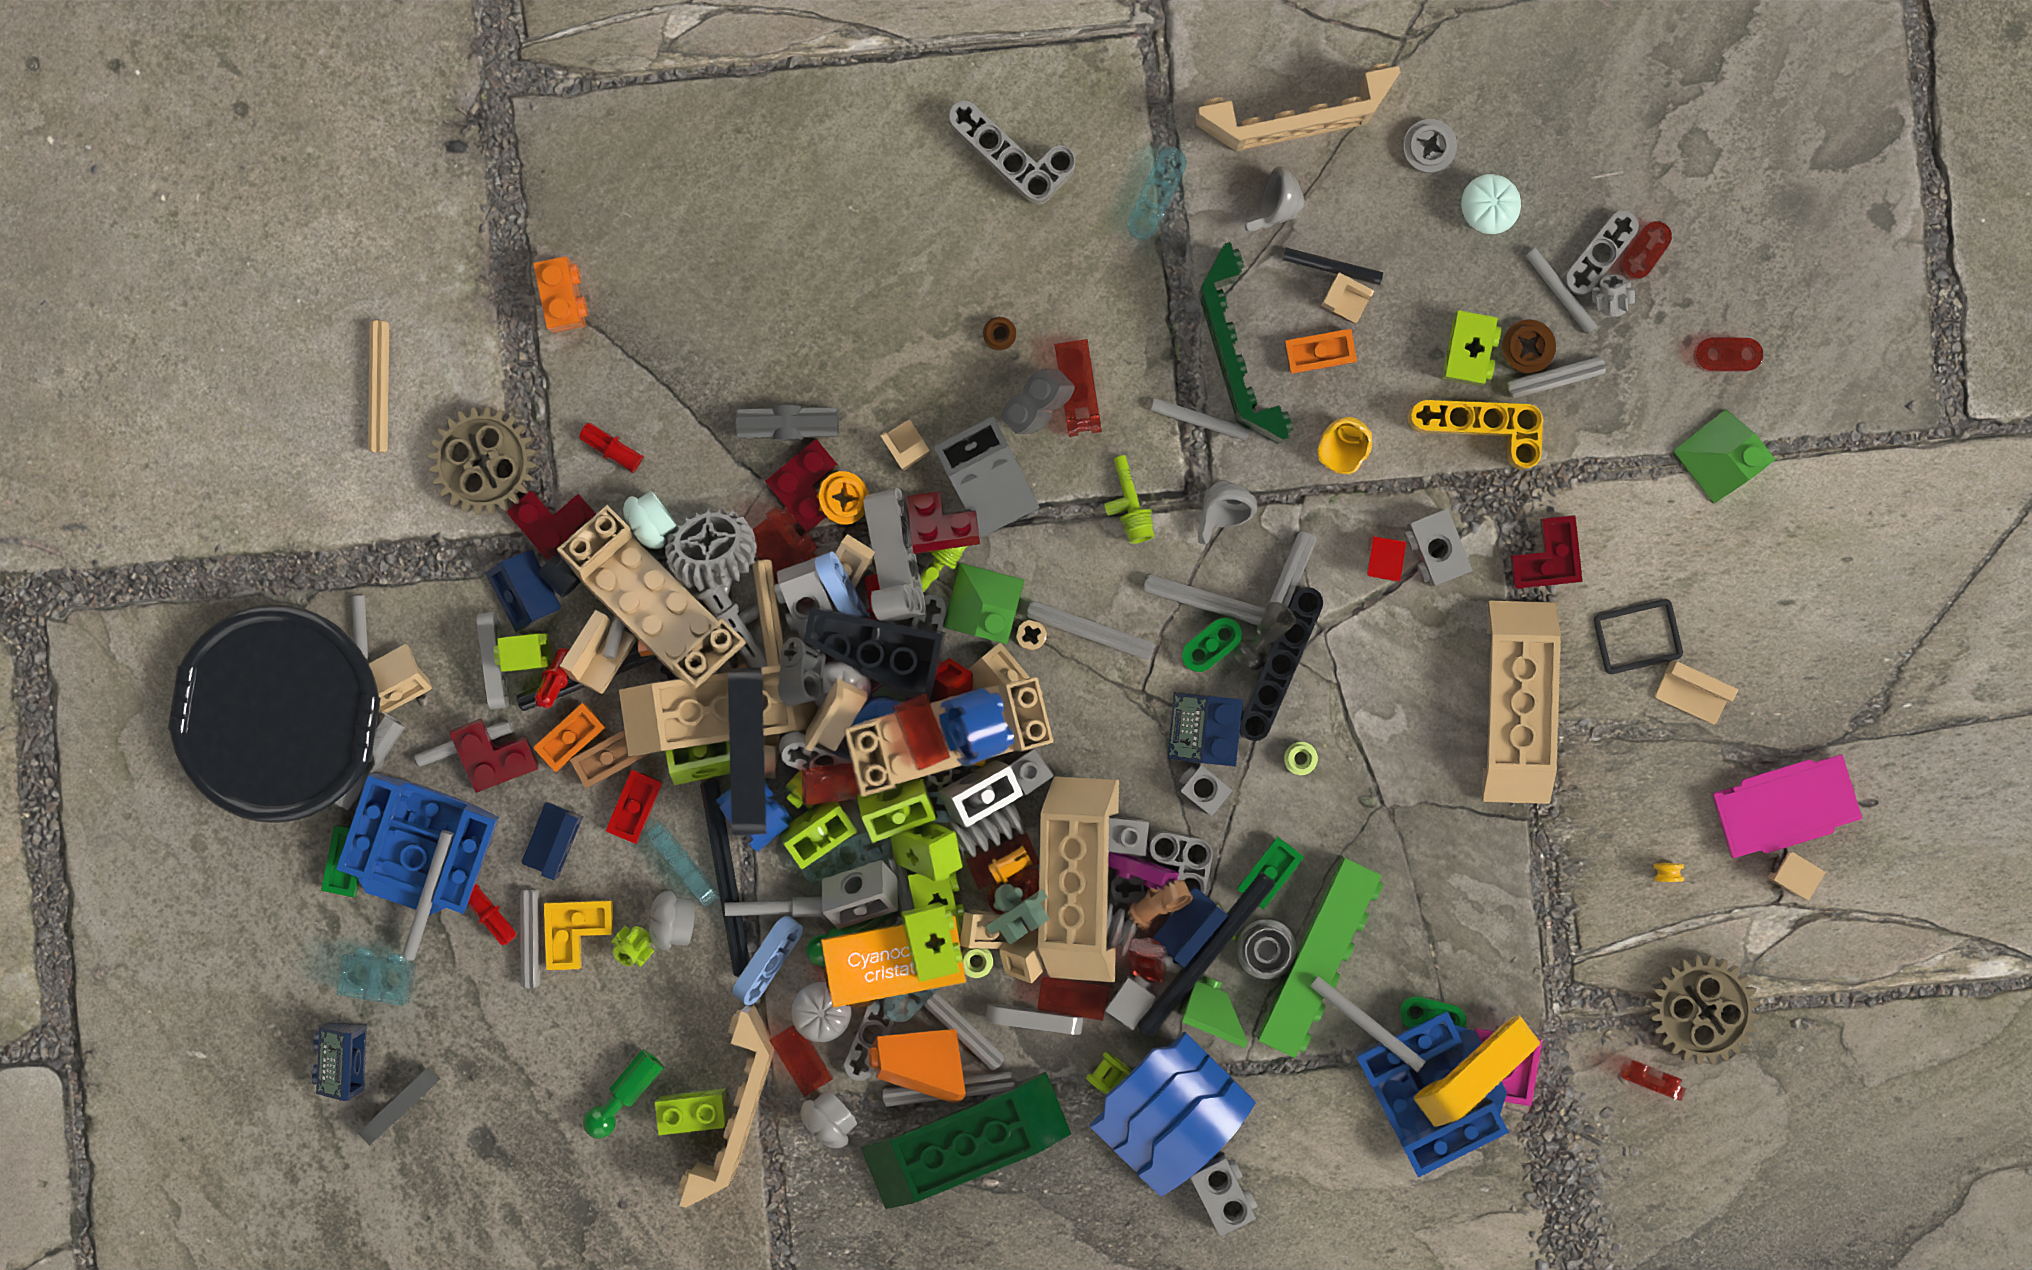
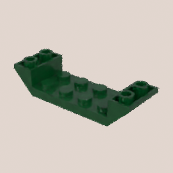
M1228 242L1220 250L1200 288L1198 296L1236 422L1280 444L1290 438L1289 433L1293 430L1288 411L1282 412L1280 405L1253 412V409L1257 406L1256 397L1252 386L1246 388L1243 379L1247 373L1246 364L1242 354L1236 355L1233 345L1236 344L1235 341H1238L1233 322L1227 323L1224 316L1228 305L1223 289L1217 290V288L1236 283L1244 268L1239 249L1233 250L1231 242Z
M1045 1071L1016 1083L1015 1088L897 1136L893 1137L892 1134L862 1145L860 1148L884 1207L889 1209L919 1202L1038 1154L1071 1135V1131L1048 1074Z

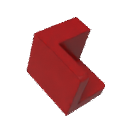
M1375 536L1370 537L1367 576L1400 582L1407 542Z
M951 658L941 662L931 700H925L926 704L973 691V673Z

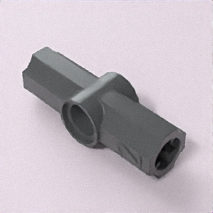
M799 405L772 406V409H737V438H773V440L796 441L803 440V437H838V408H802Z

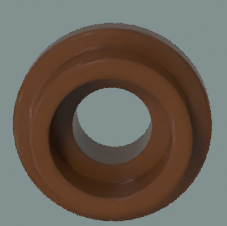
M1005 317L992 318L984 326V341L994 350H1006L1015 342L1016 328ZM997 328H1002L1006 331L1004 339L997 340L994 338L993 333Z

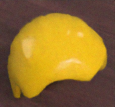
M1343 417L1335 420L1324 430L1317 449L1318 460L1326 468L1337 474L1350 475L1356 472L1372 450V432L1365 423L1354 417Z

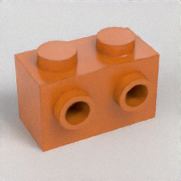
M567 256L533 263L547 329L557 333L585 327L584 317L588 316V309L584 296L580 297L577 284L581 283V275L577 263L573 264V261Z

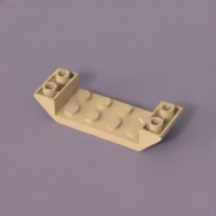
M1389 63L1369 67L1370 72L1365 73L1359 84L1361 97L1342 100V106L1329 108L1327 103L1309 107L1308 113L1295 115L1294 110L1284 111L1275 114L1274 120L1262 122L1261 117L1244 120L1241 122L1242 126L1237 127L1232 100L1223 102L1221 97L1209 99L1203 102L1202 107H1198L1195 118L1196 126L1237 152L1367 125L1399 76L1400 68L1399 66L1390 68Z
M608 505L557 549L582 583L676 677L695 689L746 644L745 640L723 618L718 621L632 536L630 527Z
M1488 601L1487 634H1491L1487 768H1483L1482 802L1550 804L1557 772L1561 646L1557 605L1552 602Z
M781 665L762 667L764 736L805 731L819 709L814 701L792 707L786 706L781 701L778 694ZM728 673L710 675L696 689L679 679L619 690L628 756L729 741Z
M1038 677L984 688L990 694L998 693L1002 698L1004 704L1002 714L1006 725L1009 726L1014 737V743L1007 746L1006 751L1000 754L1011 751H1025L1054 742ZM957 696L873 718L844 729L861 796L894 788V784L961 766L956 760L961 755L957 749L950 751L939 720V715L945 713V708L940 707L941 703Z
M1055 776L1045 799L1040 823L1039 891L1043 889L1048 898L1041 902V905L1050 919L1038 927V949L1051 978L1115 982L1116 948L1106 947L1109 815L1118 813V779Z
M753 1004L746 1005L742 1010L738 1009L736 1014L734 1013L728 1033L733 1034L731 1044L752 1050L744 1069V1074L749 1075L748 1081H743L742 1085L739 1086L733 1106L739 1107L737 1114L733 1113L731 1119L729 1118L723 1138L729 1140L727 1146L723 1145L721 1151L718 1152L714 1166L697 1162L692 1170L687 1169L685 1175L682 1176L677 1194L682 1196L679 1206L686 1208L729 1186L736 1174L776 1048Z

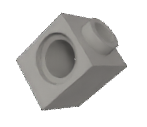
M1032 748L1009 765L1019 786L1026 795L1054 776L1036 748Z
M1201 764L1196 769L1191 765L1179 779V782L1183 784L1179 790L1210 816H1213L1233 791ZM1202 778L1209 779L1213 786L1212 792L1206 797H1199L1194 792L1195 783Z
M1127 974L1106 1004L1105 1011L1133 1030L1156 998L1155 993L1151 991L1154 985L1139 974L1135 978Z

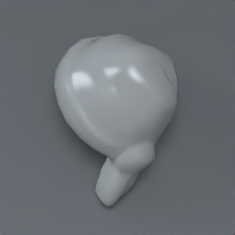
M1277 166L1273 169L1263 192L1261 212L1247 219L1245 222L1246 231H1256L1262 227L1269 228L1273 224L1295 218L1303 210L1305 200L1297 178L1288 168Z
M1225 480L1215 483L1206 491L1203 499V510L1198 514V542L1207 544L1213 527H1234L1253 518L1257 512V500L1241 485Z

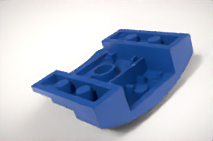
M372 772L367 777L336 870L356 876L367 894L416 910L441 831H450L455 835L429 915L445 908L464 914L499 817L448 794L412 782Z
M1447 1011L1395 1036L1426 1061L1418 1072L1380 1042L1355 1054L1418 1178L1509 1133L1500 1115L1507 1095L1502 1081L1463 1117L1452 1123L1436 1127L1433 1126L1414 1101V1097L1419 1091L1434 1081L1444 1079L1482 1044L1476 1031L1454 1025Z
M1184 1031L1168 1047L1153 1048L1125 1079L1104 1096V1110L1089 1126L1161 1197L1181 1185L1212 1159L1239 1129L1256 1102L1236 1080Z

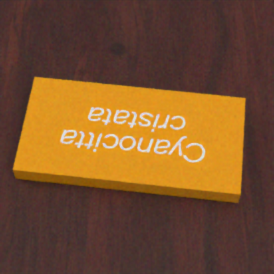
M952 915L955 929L950 930L952 943L958 942L960 946L955 915ZM903 924L821 939L833 1007L966 982L963 962L957 963L958 973L919 982L915 976ZM932 933L930 934V941L925 942V944L935 949L936 942L941 940V938Z

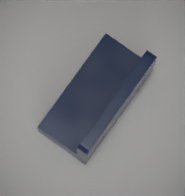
M531 550L501 561L485 573L515 632L561 609V605L551 586L538 575L541 566Z
M550 802L545 803L523 856L522 864L541 871V876L550 880L558 879L584 816Z
M1193 888L1190 892L1193 897L1192 901L1185 907L1174 911L1153 936L1154 941L1169 952L1174 960L1183 967L1187 965L1228 916L1222 908L1198 888Z

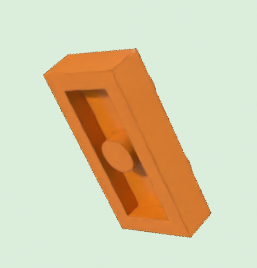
M1352 329L1284 341L1290 375L1357 362Z
M584 702L533 748L554 772H558L570 759L598 736L606 726Z

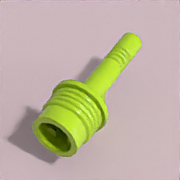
M1126 455L1118 456L1113 460L1124 497L1104 503L1105 510L1108 516L1127 510L1128 514L1121 516L1119 519L1120 523L1123 524L1129 543H1142L1155 537L1154 524L1151 517L1152 511L1151 509L1141 510Z
M967 546L930 551L934 558L920 575L923 592H925L933 580L938 578L939 572L945 565L952 569L956 568V563L963 555L962 553Z

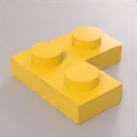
M613 900L544 903L546 970L582 968L581 936L614 934Z

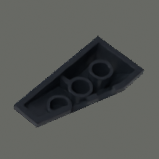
M810 607L804 641L836 660L853 667L862 675L873 679L895 694L930 701L940 665L946 632Z

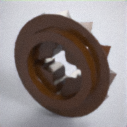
M1531 319L1519 321L1507 330L1503 338V357L1511 368L1522 373L1539 372L1546 368L1554 358L1556 352L1555 337L1549 327L1540 321ZM1537 335L1538 338L1533 346L1537 354L1529 352L1520 357L1523 345L1519 339L1529 341Z

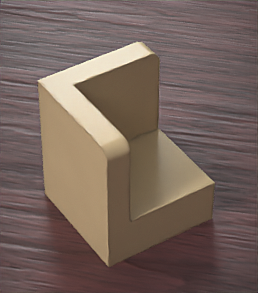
M1338 273L1321 307L1352 323H1357L1375 291Z
M910 420L905 421L892 431L880 435L903 471L931 453Z
M1789 852L1776 874L1769 872L1766 878L1797 897L1809 901L1826 872L1799 855Z
M1025 926L1028 931L1027 934L1012 944L1006 941L999 951L1005 974L1032 984L1046 967L1038 949V930L1034 929L1031 931L1028 926Z

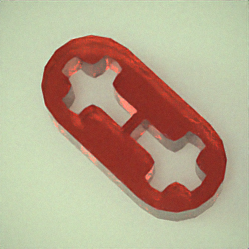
M1654 221L1647 224L1639 232L1620 261V271L1625 278L1640 280L1651 272L1672 240V232L1667 224L1661 221ZM1660 230L1662 232L1660 239L1663 240V243L1657 242L1651 249H1648L1646 245L1651 239V236L1647 234L1648 231ZM1642 252L1646 255L1640 264L1644 269L1643 271L1637 270L1633 273L1630 270L1632 264L1628 260L1629 258L1634 260Z

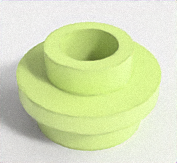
M1306 742L1291 744L1284 754V763L1287 769L1296 775L1309 774L1314 770L1318 762L1316 750ZM1298 752H1304L1307 756L1306 762L1302 765H1298L1294 760Z
M965 948L962 952L964 972L967 976L981 978L992 969L993 956L988 948ZM973 955H980L983 963L981 966L975 967L970 963V958Z

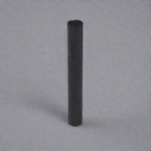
M1287 247L1283 256V261L1334 274L1341 273L1347 277L1377 285L1381 284L1383 272Z

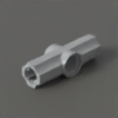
M384 711L379 712L372 764L367 770H364L358 781L335 804L351 810L363 791L368 775L372 772L377 773L382 768L385 757L406 726L400 720Z

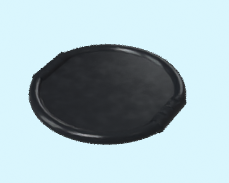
M278 604L261 605L238 611L223 618L205 631L191 646L181 664L177 666L168 730L170 731L175 754L183 771L196 789L208 800L221 809L244 819L266 823L290 822L312 816L328 808L344 796L358 781L372 759L381 697H379L374 674L367 659L353 639L329 619L304 608Z

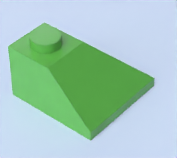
M1727 409L1673 450L1676 457L1713 503H1716L1751 480L1776 460L1758 436Z
M960 563L943 628L1008 644L1024 579Z
M1204 975L1203 979L1197 981L1185 998L1179 1013L1182 1022L1245 1048L1248 1041L1226 990L1221 988L1223 982Z

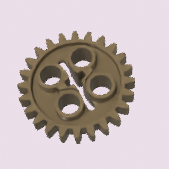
M472 407L471 417H468L463 411H459L460 421L456 422L450 418L446 419L450 429L447 431L438 428L437 431L443 437L442 440L431 441V444L438 448V452L430 453L428 457L437 460V464L429 467L428 470L439 473V476L432 483L445 486L439 493L440 496L445 497L452 494L449 503L451 506H456L462 501L463 512H468L472 505H474L476 515L482 514L484 506H486L490 515H495L496 505H499L503 511H507V500H511L516 504L519 503L516 493L520 491L527 494L529 490L523 484L525 481L535 482L536 480L528 474L529 469H536L539 466L530 462V457L537 455L538 451L528 449L527 447L534 441V438L522 437L527 430L526 426L521 425L514 428L517 421L516 417L511 416L504 421L505 411L499 409L494 417L490 407H485L483 415H480L478 408ZM491 430H496L499 435V442L496 446L488 448L484 442L485 435ZM471 434H474L480 453L490 457L486 461V466L497 483L496 488H492L487 470L484 467L477 466V462L481 460V457L470 440ZM465 444L468 447V456L464 461L458 462L455 459L454 450L458 445ZM509 460L513 466V471L509 477L503 479L498 473V467L503 461ZM478 474L482 478V487L477 492H471L468 488V480L472 475Z
M1697 955L1693 956L1692 965L1682 958L1680 959V970L1668 966L1669 972L1672 975L1669 979L1661 975L1658 977L1664 984L1663 988H1652V991L1659 995L1658 1000H1650L1648 1003L1657 1008V1012L1651 1013L1649 1018L1659 1021V1024L1654 1026L1652 1030L1655 1033H1665L1659 1042L1662 1045L1672 1042L1669 1052L1676 1055L1682 1050L1681 1059L1686 1062L1692 1055H1694V1062L1698 1065L1702 1064L1704 1056L1712 1065L1716 1063V1055H1719L1727 1062L1729 1061L1727 1051L1731 1049L1739 1055L1741 1052L1737 1044L1740 1041L1748 1045L1751 1043L1745 1036L1746 1032H1757V1029L1750 1025L1751 1020H1758L1761 1017L1752 1012V1008L1759 1006L1760 1002L1750 999V996L1757 990L1752 986L1745 987L1750 979L1749 976L1744 974L1737 977L1740 968L1733 965L1727 970L1728 961L1723 958L1718 961L1716 966L1715 959L1711 955H1707L1704 964ZM1706 978H1712L1714 981L1712 992L1703 995L1700 991L1702 981ZM1686 986L1691 987L1699 1001L1708 1005L1707 1011L1724 1030L1722 1034L1717 1032L1710 1019L1700 1014L1702 1010L1685 991ZM1686 999L1688 1002L1687 1011L1682 1015H1675L1673 1007L1676 1001ZM1732 1004L1735 1008L1733 1018L1723 1021L1721 1018L1722 1009ZM1702 1025H1706L1709 1032L1707 1038L1697 1042L1694 1037L1695 1030Z

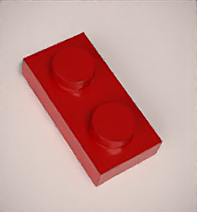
M632 769L605 831L638 844L664 782Z

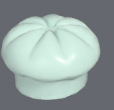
M1486 174L1475 178L1468 184L1462 196L1461 206L1464 218L1471 227L1482 233L1498 234L1508 230L1518 219L1521 210V199L1517 188L1507 178L1495 174Z
M650 490L639 499L633 496L628 497L624 503V519L630 529L634 530V535L649 548L658 549L664 547L666 543L665 537L674 532L677 524L655 494Z

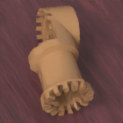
M1180 879L1178 882L1175 880L1173 885L1169 882L1170 886L1164 885V890L1163 888H1160V890L1149 888L1146 896L1139 903L1135 902L1129 906L1128 915L1131 916L1129 918L1131 920L1134 919L1133 923H1138L1137 926H1141L1142 930H1148L1153 926L1154 920L1161 914L1174 912L1188 905L1193 897L1184 880Z

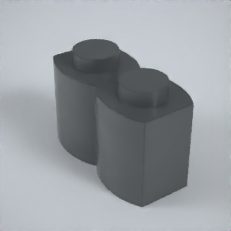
M1041 369L1028 379L1021 394L1014 396L1008 401L1002 410L1000 418L1015 434H1034L1046 426L1053 410L1062 407L1070 399L1075 386L1060 370Z

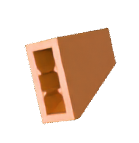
M956 1029L877 1036L872 1048L868 1049L870 1068H875L877 1079L953 1104L960 1103L966 1095Z

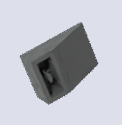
M994 416L934 446L966 511H976L980 538L1040 508Z

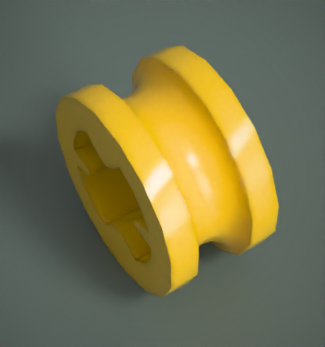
M1653 864V868L1657 870V875L1653 876V881H1684V876L1680 873L1681 869L1684 868V864Z

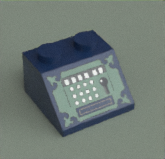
M1174 692L1167 759L1236 767L1243 699Z
M327 1022L319 1027V1031L315 1032L313 1047L314 1051H318V1062L313 1066L312 1083L316 1085V1094L340 1101H349L364 1091L367 1024Z

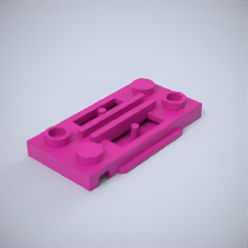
M1842 754L1815 762L1812 760L1801 761L1743 779L1740 785L1711 793L1731 858H1737L1760 850L1763 853L1774 852L1832 834L1835 827L1863 819Z

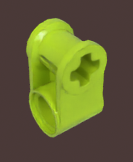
M1105 1051L1102 1054L1104 1059L1093 1074L1086 1076V1079L1097 1089L1107 1094L1125 1079L1132 1070L1116 1056ZM1110 1068H1112V1070L1109 1072V1074L1106 1076V1078L1103 1079V1077H1104V1075L1107 1073V1071H1108Z

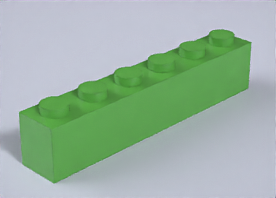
M1344 856L1341 857L1300 943L1295 961L1287 971L1256 1036L1258 1041L1293 1058H1296L1298 1051L1304 1053L1311 1039V1034L1307 1032L1313 1021L1319 1022L1326 1007V1004L1322 1003L1324 997L1311 988L1310 985L1319 976L1335 989L1340 978V974L1336 971L1341 961L1347 962L1355 946L1351 940L1355 931L1361 932L1369 917V913L1365 912L1370 900H1377L1384 883L1380 882L1381 874Z

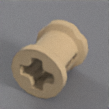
M1028 620L1019 626L1016 637L1018 643L1023 648L1035 650L1044 644L1047 633L1045 627L1040 622ZM1030 625L1032 629H1040L1041 634L1037 636L1039 640L1037 644H1033L1031 641L1024 642L1022 637L1026 634L1024 629L1026 626Z

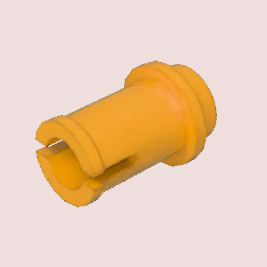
M1021 846L998 861L993 859V863L988 868L998 884L1002 881L1004 883L1008 882V877L1029 865H1033L1024 847Z

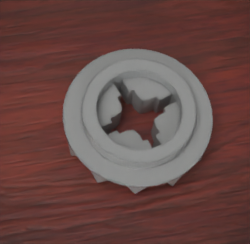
M1425 119L1415 123L1408 130L1404 138L1403 150L1407 162L1417 171L1431 174L1444 170L1453 161L1457 151V140L1452 129L1444 122L1436 119ZM1436 134L1434 146L1440 152L1432 151L1426 158H1423L1425 147L1416 140L1427 142Z

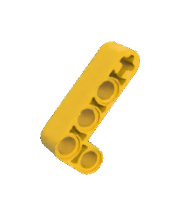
M1424 400L1412 406L1408 412V423L1416 432L1507 436L1506 457L1508 463L1515 469L1524 470L1531 468L1541 458L1543 416L1539 408L1534 405ZM1423 408H1426L1427 414L1438 415L1441 413L1440 408H1443L1441 419H1431L1425 425H1423L1422 419L1417 418L1416 414L1423 411ZM1453 409H1460L1466 415V422L1462 427L1455 426L1450 421V413ZM1487 410H1492L1498 414L1500 421L1496 428H1490L1485 424L1483 417ZM1520 412H1528L1532 416L1533 424L1530 429H1523L1519 426L1517 418ZM1519 445H1525L1531 450L1532 456L1528 463H1523L1516 457V450Z
M1516 1015L1501 1025L1444 1079L1434 1081L1415 1095L1414 1101L1434 1127L1452 1123L1463 1117L1539 1046L1540 1041L1520 1015Z

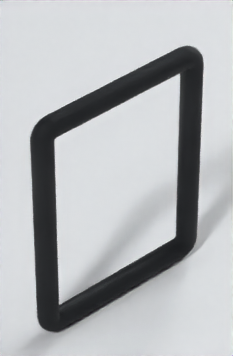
M1668 599L1598 614L1594 617V626L1605 671L1608 674H1617L1677 660L1683 656V648L1673 606ZM1666 605L1677 653L1611 668L1600 621Z

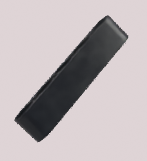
M1306 587L1295 592L1283 623L1278 627L1241 714L1240 723L1241 735L1250 741H1261L1270 732L1324 603L1322 595L1315 588ZM1303 593H1310L1315 598V607L1310 612L1302 611L1298 605V599ZM1290 624H1297L1302 629V638L1297 643H1291L1285 637V629ZM1282 654L1288 658L1289 668L1286 672L1277 674L1272 669L1271 664L1275 656ZM1270 685L1276 691V699L1271 704L1265 705L1260 702L1258 693L1262 687ZM1253 716L1259 717L1263 722V729L1257 735H1250L1245 729L1246 721Z
M762 667L727 668L732 836L766 834Z

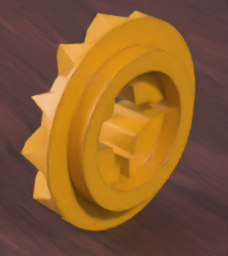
M839 471L830 474L820 483L821 487L816 497L820 503L819 510L824 512L828 517V521L846 525L854 523L864 516V497L869 494L864 482L858 476L850 472ZM841 488L844 496L854 499L844 503L843 509L840 501L832 498V496L841 493Z

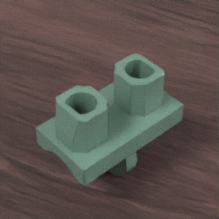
M1008 884L997 888L995 891L994 907L996 910H1002L1005 913L985 926L989 933L993 934L1000 930L1008 943L1012 944L1028 933L1019 918L1020 916L1031 931L1048 921L1050 918L1041 905V902L1048 898L1043 889L1021 901L1023 892L1020 888H1014Z

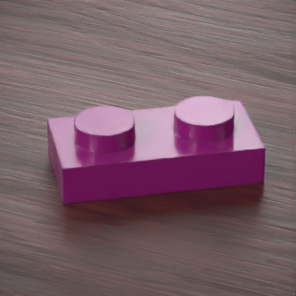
M1108 852V866L1115 868V875L1127 879H1133L1134 876L1144 879L1143 885L1157 890L1163 888L1164 885L1170 886L1169 882L1173 885V881H1178L1179 872L1130 854Z

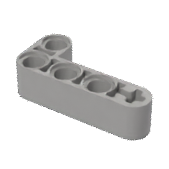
M963 100L955 103L950 109L949 119L954 132L1030 203L1039 205L1047 202L1074 173L1076 165L1075 154L1067 146H1054L1036 163L975 104ZM959 113L963 115L971 113V122L977 128L973 137L970 136L973 134V129L967 122L958 124ZM985 134H993L998 138V144L992 149H985L979 143L981 137ZM1058 155H1063L1069 159L1070 165L1067 169L1059 171L1051 165L1052 159ZM1009 157H1018L1023 162V166L1017 172H1009L1005 169L1004 162ZM1037 179L1042 180L1046 183L1047 189L1041 195H1034L1028 190L1030 182Z
M898 487L866 495L864 497V509L872 550L875 551L874 560L880 590L873 591L871 594L875 616L880 621L895 622L924 615L925 600L916 554L913 553L910 523L904 496Z
M1169 831L1155 833L1149 841V850L1152 857L1158 862L1178 866L1177 872L1180 873L1178 880H1185L1187 878L1197 879L1199 881V890L1205 894L1213 858L1210 845L1199 837ZM1161 838H1168L1173 842V850L1166 856H1161L1155 852V844ZM1193 845H1202L1206 849V856L1200 862H1192L1188 859V850ZM1169 912V913H1168L1167 919L1169 918V916H1170L1173 912ZM1161 947L1163 959L1169 967L1174 969L1183 968L1176 960H1173L1169 952Z

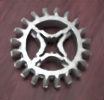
M708 508L706 514L702 515L695 511V517L692 519L683 517V525H676L674 534L668 535V545L665 546L667 563L679 582L683 581L688 588L695 585L700 591L706 586H709L714 591L716 585L720 584L727 588L728 581H739V573H749V565L755 563L754 558L755 553H757L753 529L750 528L744 517H738L734 511L726 513L723 508L719 509L716 513H713Z

